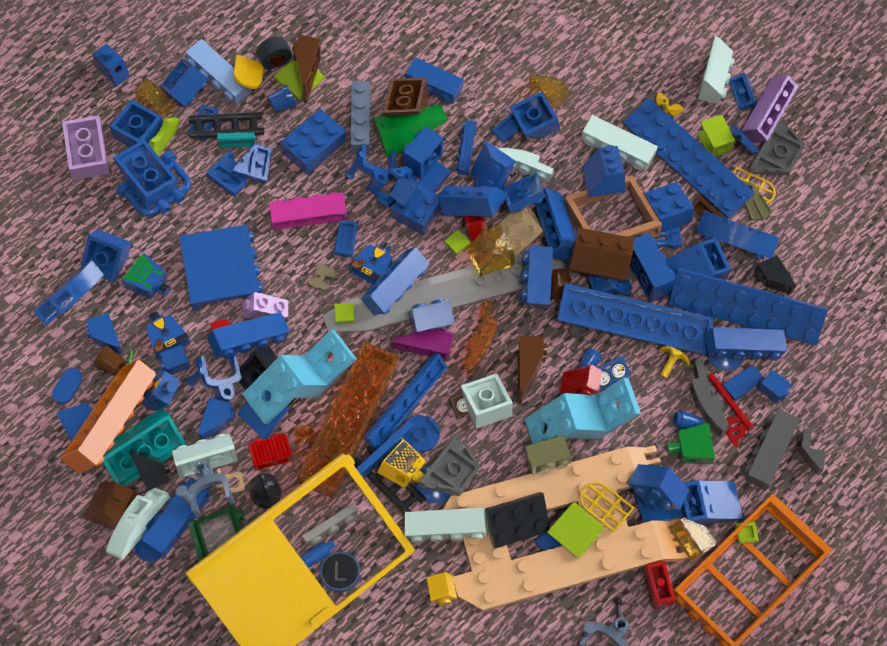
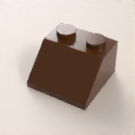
M100 482L83 519L114 531L129 505L137 497L135 491L117 483Z

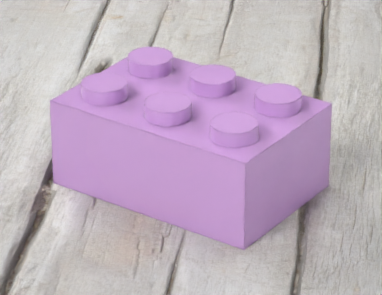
M93 116L63 121L68 166L72 180L110 174L100 117Z

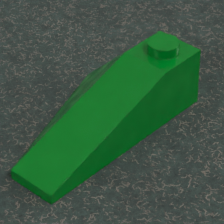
M441 105L426 107L420 114L381 115L375 117L374 130L388 158L392 151H395L396 155L403 153L404 147L408 143H412L419 130L422 131L427 126L434 131L445 123L448 118Z

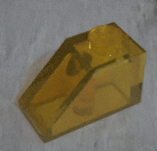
M534 74L530 76L529 86L536 94L542 91L552 109L568 99L569 89L558 78Z
M148 78L134 90L137 101L149 110L162 116L163 121L176 109L161 88Z
M681 518L668 527L690 561L704 554L717 544L705 526L688 519Z

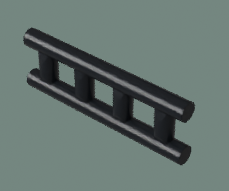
M262 112L188 116V122L195 123V131L190 132V138H217V133L254 132L255 135H264V128H258L257 119H262ZM238 120H249L250 128L240 129ZM220 121H231L232 129L221 130ZM202 122H213L214 130L203 131Z
M368 446L367 451L370 454L363 461H361L358 457L354 459V465L356 467L361 465L372 453L375 452L372 450L370 446ZM372 471L366 476L404 515L405 512H412L409 507L418 500L423 504L427 499L410 483L405 488L411 495L402 502L395 495L402 486L395 483L388 488L381 481L384 476L379 473L375 475Z

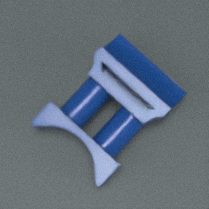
M679 226L662 232L658 236L666 237V239L656 240L658 247H668L671 249L682 247Z

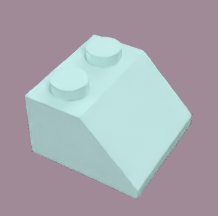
M497 373L461 385L469 416L476 429L512 416L513 403Z

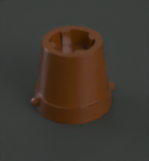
M565 269L552 270L551 293L558 300H561L564 284H571L570 273Z
M105 346L98 353L94 361L95 368L113 376L117 374L120 368L126 365V360L109 346Z

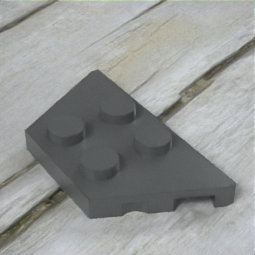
M782 116L768 141H765L748 172L789 176L806 144L801 138L797 137L796 132L785 124V119Z
M458 432L418 483L419 487L460 496L481 466L472 456L469 447L463 445L460 440L462 436Z

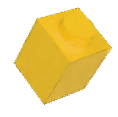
M443 572L427 577L432 602L439 604V606H446L451 604V601L457 599L453 575Z

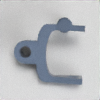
M200 461L201 465L198 462L194 465L198 482L192 484L188 491L185 485H180L176 489V494L184 499L197 518L201 517L196 501V495L208 487L223 484L227 500L231 505L235 503L226 476L224 474L214 475L211 467Z
M620 617L610 627L602 623L586 622L583 639L578 646H584L595 632L606 635L617 646H628L623 639L629 628L628 621ZM618 624L623 625L624 628H618Z

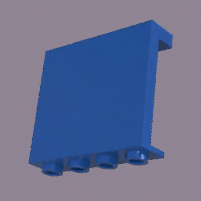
M247 224L180 236L192 311L200 310L199 305L244 298L254 292H263L262 282L257 281V276L260 275L258 264L254 265V259H257L255 247L251 248L250 243L254 242L253 233L248 231Z

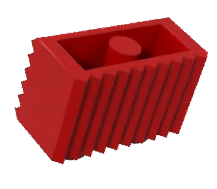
M589 365L563 372L560 393L585 394L589 396L599 393L602 370Z
M276 433L268 439L262 440L259 438L248 444L254 471L293 461L286 434Z
M665 561L647 564L643 574H645L644 577L646 578L645 581L647 582L646 585L648 586L647 589L649 590L648 593H650L649 597H651L653 609L673 606L676 598Z

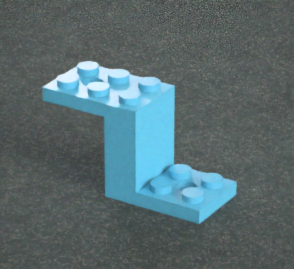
M330 330L306 355H280L242 395L262 422L269 424L294 398L319 397L356 360V357L336 331ZM330 352L334 355V360L331 363L328 361V354ZM267 391L271 393V399L269 401H267L265 398V394Z
M622 378L597 395L564 393L525 418L532 444L563 435L565 440L567 438L601 439L639 416L641 412L629 378ZM618 400L620 401L619 409L616 406ZM547 424L548 429L546 430V433H545L544 428H545V425Z

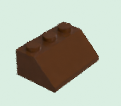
M578 227L574 235L569 271L625 282L633 254L635 238Z

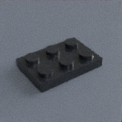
M542 492L485 508L491 542L494 548L547 533L550 529L545 497Z

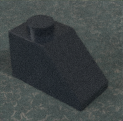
M778 255L758 263L755 269V277L758 282H762L764 287L792 294L797 286Z
M129 451L148 491L170 481L167 474L171 472L166 462L162 463L159 458L142 452Z

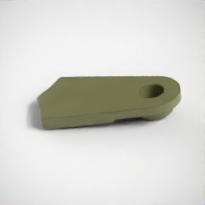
M745 182L755 192L745 203L751 220H764L772 213V210L756 185L752 182Z

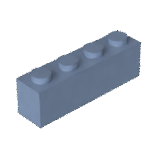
M352 81L351 155H357V151L362 143L366 144V155H370V81Z

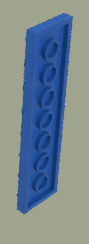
M650 98L646 99L623 122V125L634 135L658 146L656 154L727 219L731 218L754 195L755 192Z
M682 268L678 269L668 305L754 329L784 330L785 337L816 346L828 312V308Z
M565 283L556 321L655 345L669 346L681 351L705 356L707 355L705 335L712 328L713 318Z

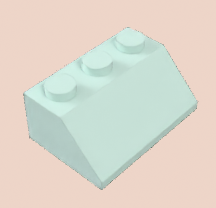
M716 36L710 51L698 99L719 104L721 98L725 99L727 88H724V85L729 83L731 74L728 73V69H732L735 59H732L733 51Z
M219 434L214 439L199 440L193 445H182L172 451L180 478L196 474L194 465L197 462L201 465L200 461L210 466L211 469L238 461L230 434Z

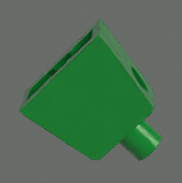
M709 423L680 430L676 435L677 442H667V453H679L681 463L713 464L715 460Z

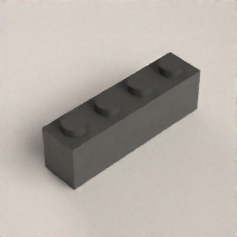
M778 409L776 414H771L767 422L770 427L768 431H763L759 439L762 441L760 447L756 446L752 457L755 459L752 464L748 463L744 471L747 474L745 481L767 491L800 418L781 409Z

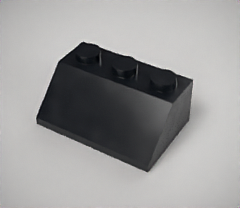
M270 347L255 349L239 368L241 373L239 382L245 390L278 358Z

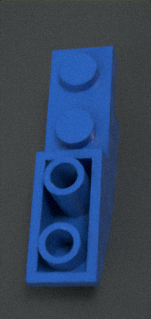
M92 260L66 280L58 290L33 309V312L45 325L49 324L85 295L104 274Z

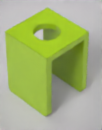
M723 115L701 121L703 130L698 132V136L704 148L715 157L732 152L735 139Z

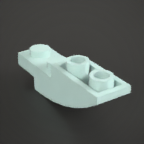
M498 148L516 160L510 174H514L516 169L524 175H531L537 172L541 182L547 181L550 183L554 169L539 163V155L518 149Z
M154 488L149 490L143 497L137 495L118 522L108 543L107 554L122 560L142 538L143 533L147 529V523L170 498L168 492Z

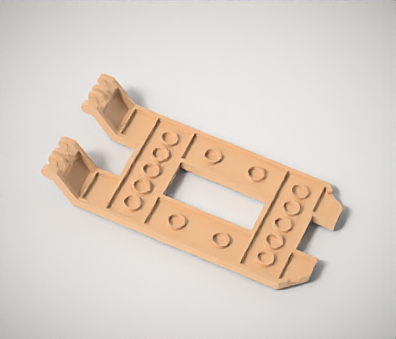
M656 446L646 448L624 447L571 462L566 468H554L542 475H532L531 473L463 492L460 496L452 495L443 510L489 508L538 492L544 493L547 511L569 506L573 502L578 503L584 509L580 502V493L588 483L601 482L617 493L631 488L628 483L638 464L658 465L661 463L660 458L646 460L645 458L647 455H655L658 452ZM592 485L599 492L605 489L600 485ZM589 487L584 491V494L592 500L599 496ZM608 490L604 493V496H606L612 502H616L618 500V498ZM582 496L583 503L588 508L592 503ZM600 498L597 502L605 510H609L612 507L604 499ZM619 502L617 506L622 509L621 503ZM593 506L591 509L601 519L605 515L597 507ZM613 509L610 513L620 522L625 517L617 509ZM610 517L604 520L613 529L618 525ZM680 519L649 521L628 527L625 521L615 533L602 524L605 527L604 531L579 559L564 546L511 560L507 545L499 548L492 546L488 526V536H483V539L472 540L470 537H463L472 571L453 576L458 598L484 612L644 567L647 564L660 561L679 562L690 559L693 555L690 550L683 551L682 553H677L676 551L677 547L688 545L687 539L673 541L686 537L685 532L680 531L676 534H671L669 530L680 528L682 526Z

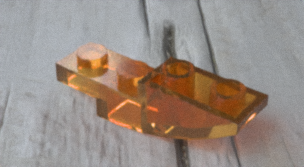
M485 299V306L480 307L479 317L483 318L482 324L478 323L477 334L473 333L472 340L467 342L466 351H470L469 357H465L464 369H467V375L469 376L482 364L495 338L498 319L491 318L493 300Z

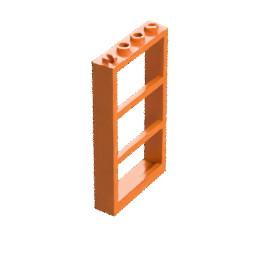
M772 494L674 590L675 603L680 607L684 606L689 611L688 615L696 622L699 621L704 626L703 630L709 636H714L718 640L719 646H739L833 549ZM767 510L816 559L791 582L751 543H742L756 559L787 587L762 613L712 563L738 539L737 535L750 522L756 521ZM706 569L757 618L735 641L724 633L684 593Z

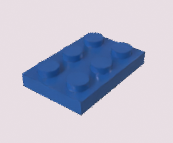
M537 172L503 187V190L508 195L506 201L511 213L522 211L525 206L537 204L545 198Z

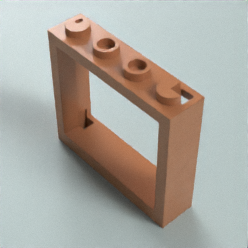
M632 175L625 177L626 191L629 190L648 223L615 234L636 238L646 233H650L652 238L660 236L662 223ZM586 189L566 196L564 203L576 231L578 227L590 229L577 207L616 194L589 197Z

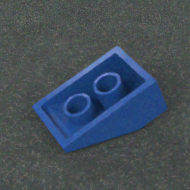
M145 139L113 157L133 193L146 209L157 203L160 199L170 195L174 189H177L178 179Z

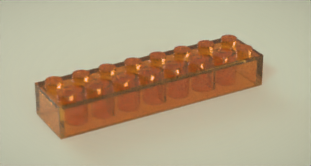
M364 341L297 476L298 484L301 485L341 453L349 454L354 460L364 439L363 437L367 433L399 367L400 356ZM340 468L316 486L313 491L335 499L346 473Z

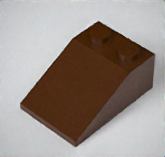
M299 34L297 41H294L292 51L294 52L293 61H295L303 102L307 104L321 61V43L318 38Z
M427 77L391 79L383 116L420 114L428 106L430 96Z
M520 336L518 345V404H522L541 369L542 363H545L547 343H544V336Z

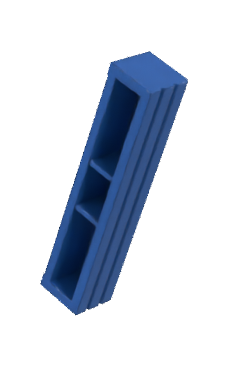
M465 120V124L462 125L464 133L461 134L460 138L462 144H459V151H461L457 157L459 164H456L457 174L469 176L477 121Z

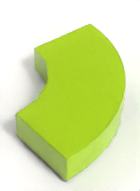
M179 118L165 119L157 135L149 140L150 147L157 155L161 154L174 137L179 125Z

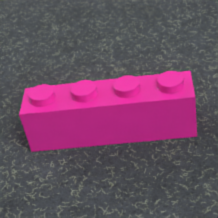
M332 192L329 195H313L308 198L296 197L292 200H276L269 203L273 230L347 220L344 193Z

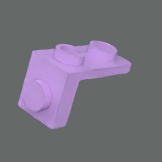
M254 292L244 299L242 303L243 318H252L258 313L270 315L281 312L283 317L287 318L288 300Z

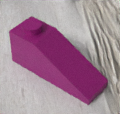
M433 329L395 337L392 340V348L429 357L437 353L443 360L448 361L454 333L446 329Z

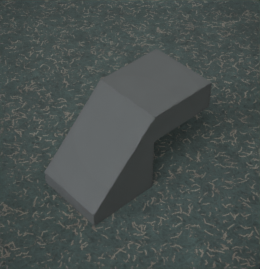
M804 428L800 434L798 453L816 475H820L824 470L826 451L810 448L812 430Z

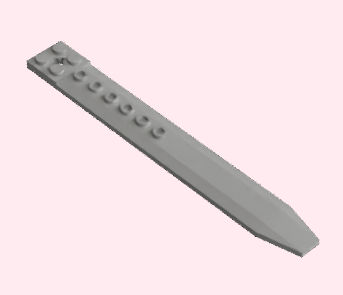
M608 229L600 231L610 233ZM524 253L415 281V284L410 289L405 290L402 293L403 297L399 301L394 302L391 305L392 309L384 315H373L360 299L362 296L356 297L346 302L354 303L355 323L336 324L335 309L323 315L327 331L335 330L336 333L368 332L409 321L408 312L416 304L425 303L428 306L434 300L444 298L445 302L450 301L451 309L520 291L523 289V284H520V274L524 270V265H521V255ZM552 257V270L565 269L570 273L571 277L582 274L569 271L570 261L567 262Z

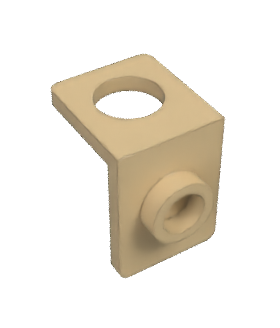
M220 468L217 469L218 474H221ZM242 472L225 475L228 480L232 477L239 480L238 487L231 488L232 493L245 490ZM223 484L216 485L217 489L221 488L222 495H224Z

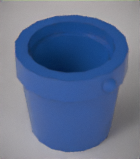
M287 84L268 96L275 113L297 106Z

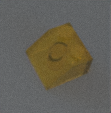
M501 225L483 230L466 249L479 276L515 265L514 249Z

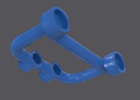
M168 151L161 157V160L169 170L173 169L184 181V185L181 188L174 189L168 197L160 199L150 209L144 208L135 198V194L127 182L120 184L116 188V193L121 198L126 197L141 215L153 216L158 212L164 215L171 209L169 205L175 201L179 204L185 200L184 194L191 187V179L176 162L177 156L172 151Z

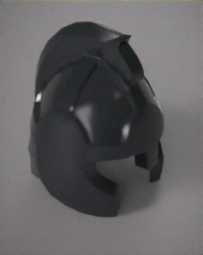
M262 473L251 480L249 496L250 500L257 507L269 509L281 499L282 488L273 475Z

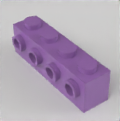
M789 75L772 77L744 125L742 133L752 143L768 141L796 92L798 86Z

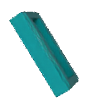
M254 132L217 133L220 148L252 147L256 143Z

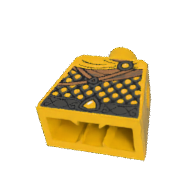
M403 439L383 460L378 473L402 487H407L412 480L418 484L425 475L421 472L425 460Z

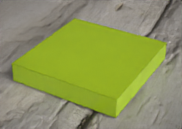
M292 60L274 75V80L281 86L287 84L291 94L300 101L302 94L295 61ZM318 70L312 90L325 79V76Z
M573 502L549 529L548 534L579 559L604 531L605 527Z

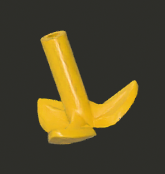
M658 92L656 105L666 114L669 113L674 117L682 113L684 108L681 105L673 104L669 107V99L664 94Z
M669 346L659 349V352L670 353V357L660 376L667 379L677 359H682L687 367L690 365L689 359L680 350Z

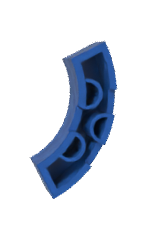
M707 211L703 212L696 231L703 234L702 238L704 239L717 238V240L754 252L752 256L762 260L764 256L768 258L773 257L779 241V237Z

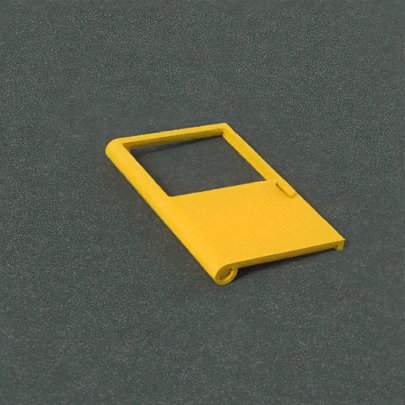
M341 453L185 572L190 582L200 591L240 646H296L415 551L409 540L354 466L355 461L349 454ZM341 468L352 477L404 548V551L335 605L274 523V519Z

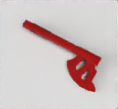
M710 372L708 379L736 414V417H727L729 429L726 431V435L731 443L738 448L739 439L746 435V430L750 431L753 429L754 425L744 412L741 411L718 378ZM742 423L739 426L731 427L732 424ZM740 431L739 434L735 436L732 435V433Z

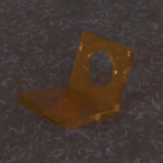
M306 425L295 426V456H315V428ZM302 442L310 443L311 449L308 452H302L299 449V445Z

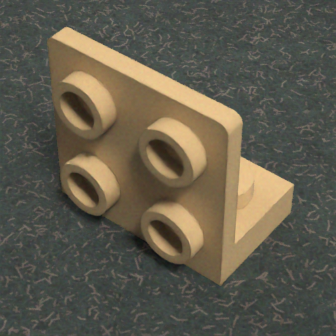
M525 206L522 211L510 213L495 227V231L515 255L522 253L539 236L546 238L540 219L529 206Z

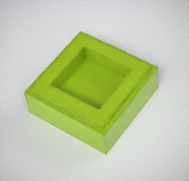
M459 230L444 240L445 245L456 256L471 245V242Z
M354 303L335 304L336 324L355 323Z
M755 521L750 522L737 535L738 545L742 543H758L759 539ZM736 523V524L734 525L735 530H736L742 523Z

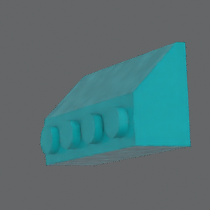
M161 408L114 438L113 441L115 443L103 455L105 458L102 464L115 483L127 486L140 477L129 453L130 450L157 457L163 462L173 455V450L187 444L170 415Z

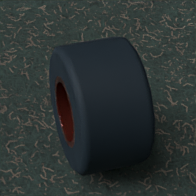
M280 36L264 40L256 50L262 66L268 70L287 64L292 57L291 49L286 40Z

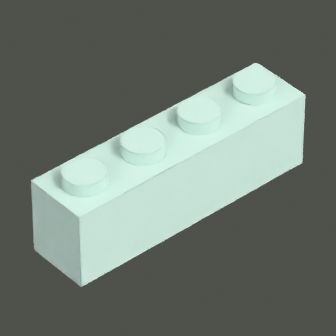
M594 115L591 116L581 137V140L586 145L597 148L607 145H618L621 161L632 164L637 170L647 171L658 146Z
M485 508L405 512V537L413 543H421L424 539L441 542L443 538L461 541L463 537L480 540L483 539V536H488V521Z

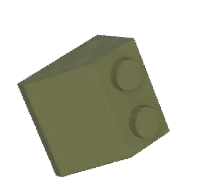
M564 435L525 446L526 461L532 475H542L551 469H563L568 464H571V456Z

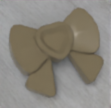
M318 263L315 274L307 283L314 289L328 290L330 286L323 280L325 277L335 279V272L330 270L325 264Z

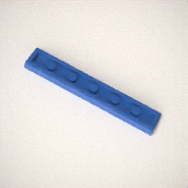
M434 353L365 434L363 438L373 451H376L388 440L448 368L439 354Z

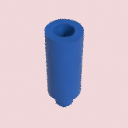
M332 540L327 543L322 541L301 555L300 558L307 568H310L331 554L330 550L336 547Z

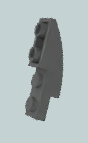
M703 359L695 360L693 365L695 379H692L689 384L693 400L705 422L709 423L710 428L719 437H724L729 429L727 418L724 419L723 415L724 402L720 400L719 394L712 395L711 383L708 384L707 379L709 371L708 367L704 366Z

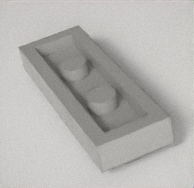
M351 504L304 534L302 540L307 548L309 546L315 547L322 542V538L326 535L332 536L336 534L340 526L353 523L356 520V516H358V511L354 504Z

